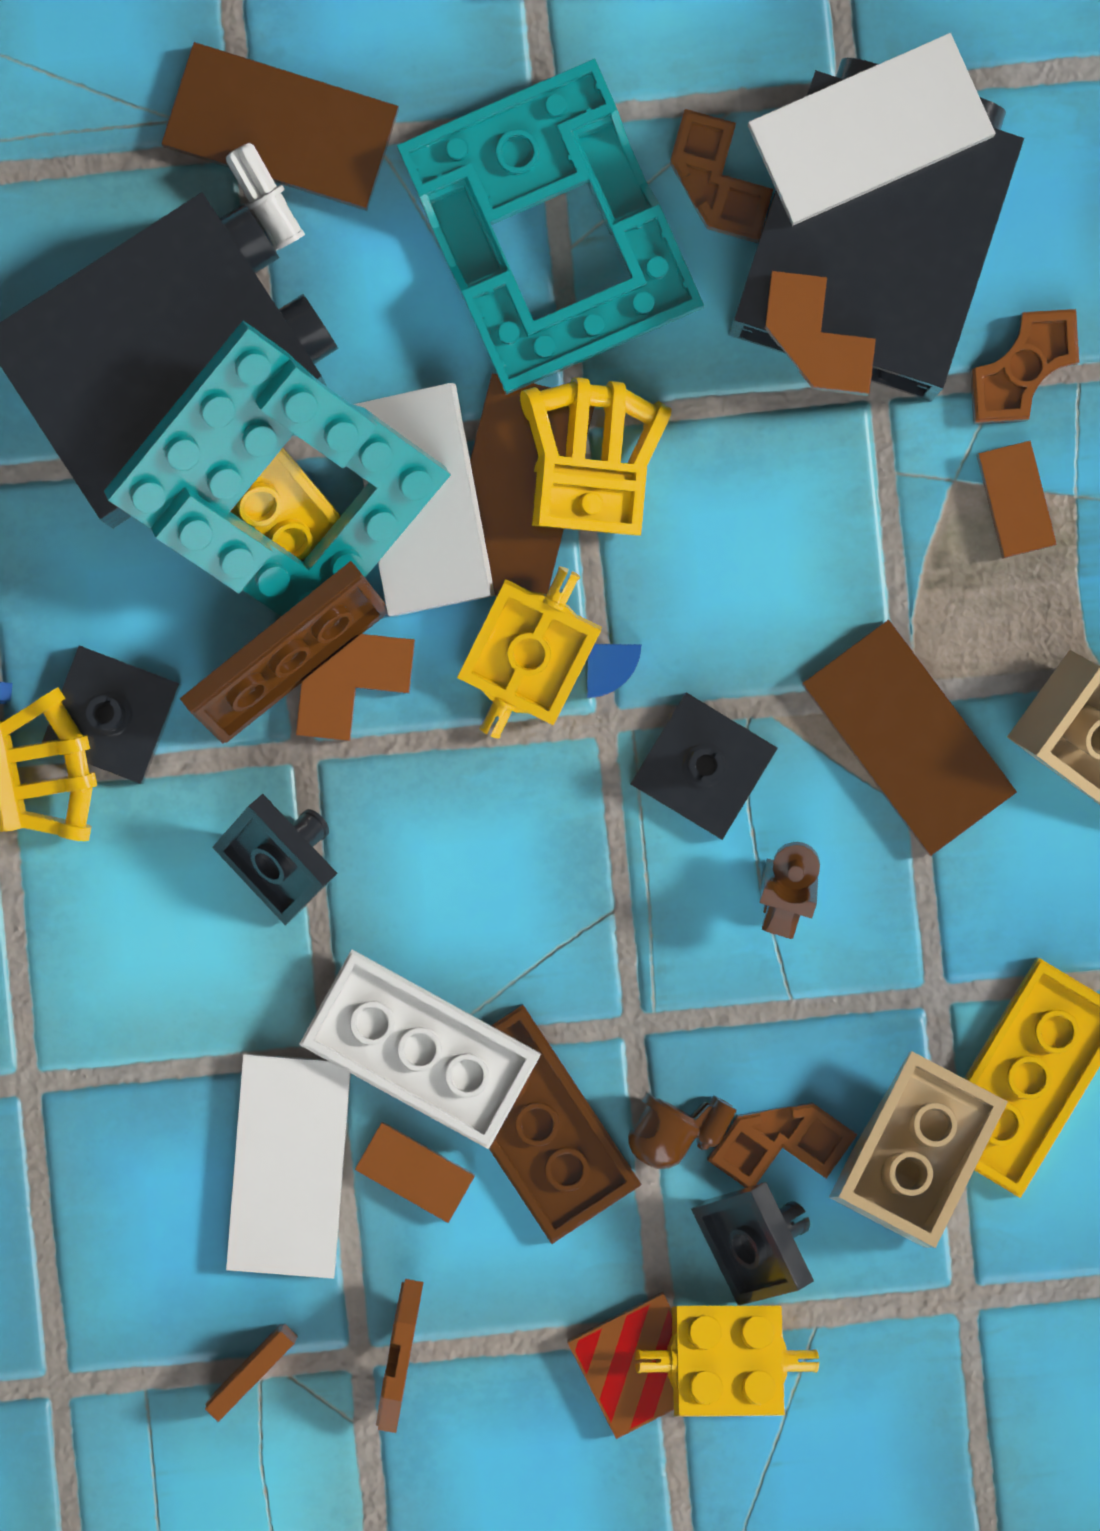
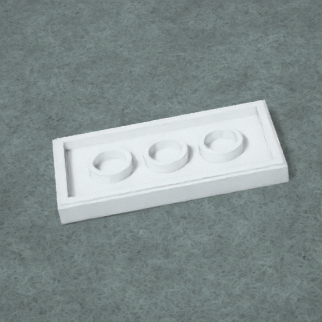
M951 33L748 122V128L792 226L986 141L996 134Z
M447 383L353 404L367 409L443 464L451 474L378 562L388 616L395 617L495 596L456 384ZM363 478L364 488L369 482Z
M351 949L299 1043L300 1046L487 1149L490 1148L541 1055L540 1052Z
M243 1054L226 1270L332 1279L335 1277L351 1073L328 1060Z

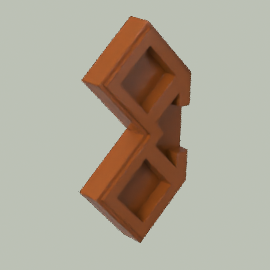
M685 109L670 159L671 167L706 229L758 243L773 189L722 175L736 126L735 122Z
M772 271L765 330L777 345H780L813 390L868 396L870 393L876 339L821 332L827 277Z
M360 634L302 681L296 735L351 741L356 688L410 694L415 640Z
M813 1102L740 1114L736 1116L726 1130L720 1143L709 1154L707 1161L745 1188H748L759 1182L780 1150L784 1148L827 1179L857 1134Z
M405 1279V1282L401 1283L376 1426L381 1431L397 1432L424 1284L421 1281Z

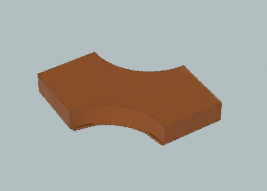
M1076 309L1022 312L1020 314L1018 335L1007 354L992 364L976 367L970 371L973 424L1029 420L1033 395L1043 379L1060 368L1079 363Z

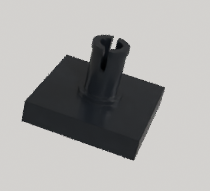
M79 645L61 692L66 698L62 701V704L81 734L88 736L90 749L85 750L87 763L139 784H144L182 684ZM50 723L42 742L59 739Z
M686 692L630 785L723 840L778 747Z
M264 794L260 795L243 811L212 847L285 926L338 874L314 848L319 841H322L329 835V827L324 818L316 811L306 809L291 824Z
M766 1182L707 1199L691 1208L738 1306L799 1291L814 1282L794 1240L798 1235L809 1231V1217L803 1218L797 1223L791 1221L805 1213V1209L795 1201H790L779 1209Z

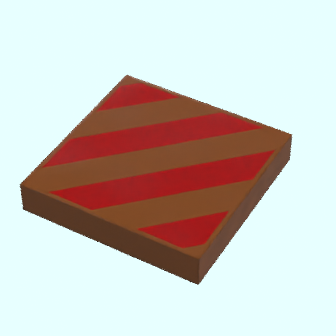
M664 1292L567 1340L616 1439L674 1410L673 1387L669 1380L668 1372L637 1373L635 1368L637 1363H656L655 1360H635L637 1350H667L672 1336V1308Z

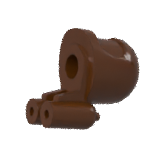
M646 1091L642 1101L647 1106L634 1129H630L628 1144L631 1152L644 1164L655 1169H670L681 1162L695 1138H697V1147L701 1150L717 1146L737 1109L723 1099L713 1095L709 1103L703 1102L689 1115L660 1098H655Z

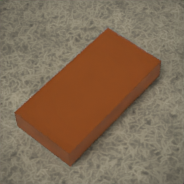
M1031 440L978 453L976 456L1002 559L1057 545Z
M381 1122L355 1168L359 1173L449 1223L475 1177L474 1173L384 1122Z
M285 1323L283 1325L280 1324L208 1398L205 1403V1410L219 1422L295 1344L298 1336Z

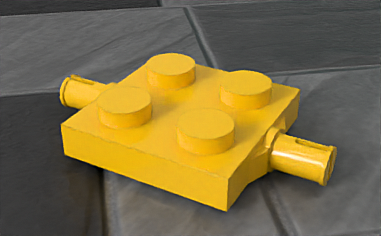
M559 566L547 594L531 592L505 579L457 676L458 679L482 690L493 701L482 725L479 727L483 733L488 734L495 717L498 716L499 718L490 735L493 738L499 739L501 737V733L512 711L528 713L554 725L602 630V626L577 615L566 604L577 581L580 579V575L572 571L564 588L560 589L568 573V568Z
M782 1306L672 1307V1336L667 1350H637L635 1360H655L656 1363H637L635 1368L637 1373L668 1372L674 1394V1417L785 1415L784 1382L787 1372L817 1373L819 1362H798V1360L819 1359V1354L816 1349L787 1350L782 1336Z

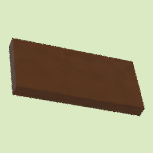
M194 42L162 140V146L230 168L226 162V156L240 146L251 143L254 145L274 182L367 211L397 119L399 106Z
M492 373L470 463L494 592L497 597L506 579L531 592L547 594L564 529L532 526L537 472H534L538 460V452L530 423L525 417L521 406L520 394L521 391L533 387L538 388L539 391L549 389L550 387L533 383L506 395L498 375ZM569 406L547 412L558 454L563 457L566 456ZM590 406L587 436L595 406Z
M350 561L179 699L189 712L222 744L227 743L301 684L304 679L388 614L386 604L353 562Z
M889 619L801 684L928 856L935 854L1017 793Z
M522 1004L491 1026L540 1052L541 1055L489 1150L551 1244H553L642 1184L526 1007Z

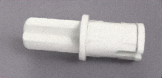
M251 143L244 144L230 152L226 156V162L249 201L246 206L249 210L253 209L275 251L304 236L303 229L300 228L281 194L285 190L283 185L276 186L254 145Z

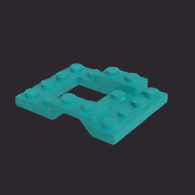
M595 58L397 145L422 208L506 395L704 308V303L662 208L647 184L630 146L618 109ZM584 184H588L609 234L615 240L631 279L533 321L491 225Z
M242 321L104 490L108 501L149 527L156 539L237 593L243 590L280 616H283L350 561L366 577L451 474L443 464L367 409L350 404L326 387L289 353L245 321ZM294 434L341 468L347 466L369 482L304 561L230 512Z

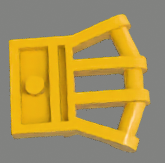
M573 377L569 383L539 391L536 387L521 391V406L525 417L530 423L538 452V460L534 472H537L532 526L641 536L647 465L670 419L672 408L660 401L655 404L650 403L627 390L623 382L609 381L606 386L590 384L589 379ZM569 406L566 456L563 457L558 454L547 412ZM590 406L603 407L605 411L601 461L585 459ZM626 413L644 424L643 431L628 463H621Z
M59 687L45 694L7 720L0 721V832L26 828L55 834L69 840L89 841L92 826L87 824L92 790L93 787L97 786L95 772H89L85 753V750L90 749L88 736L81 734L62 704V701L66 698ZM41 714H44L59 738L58 740L13 747L10 734ZM64 755L68 776L20 784L16 762ZM70 792L66 819L29 812L25 809L24 799Z

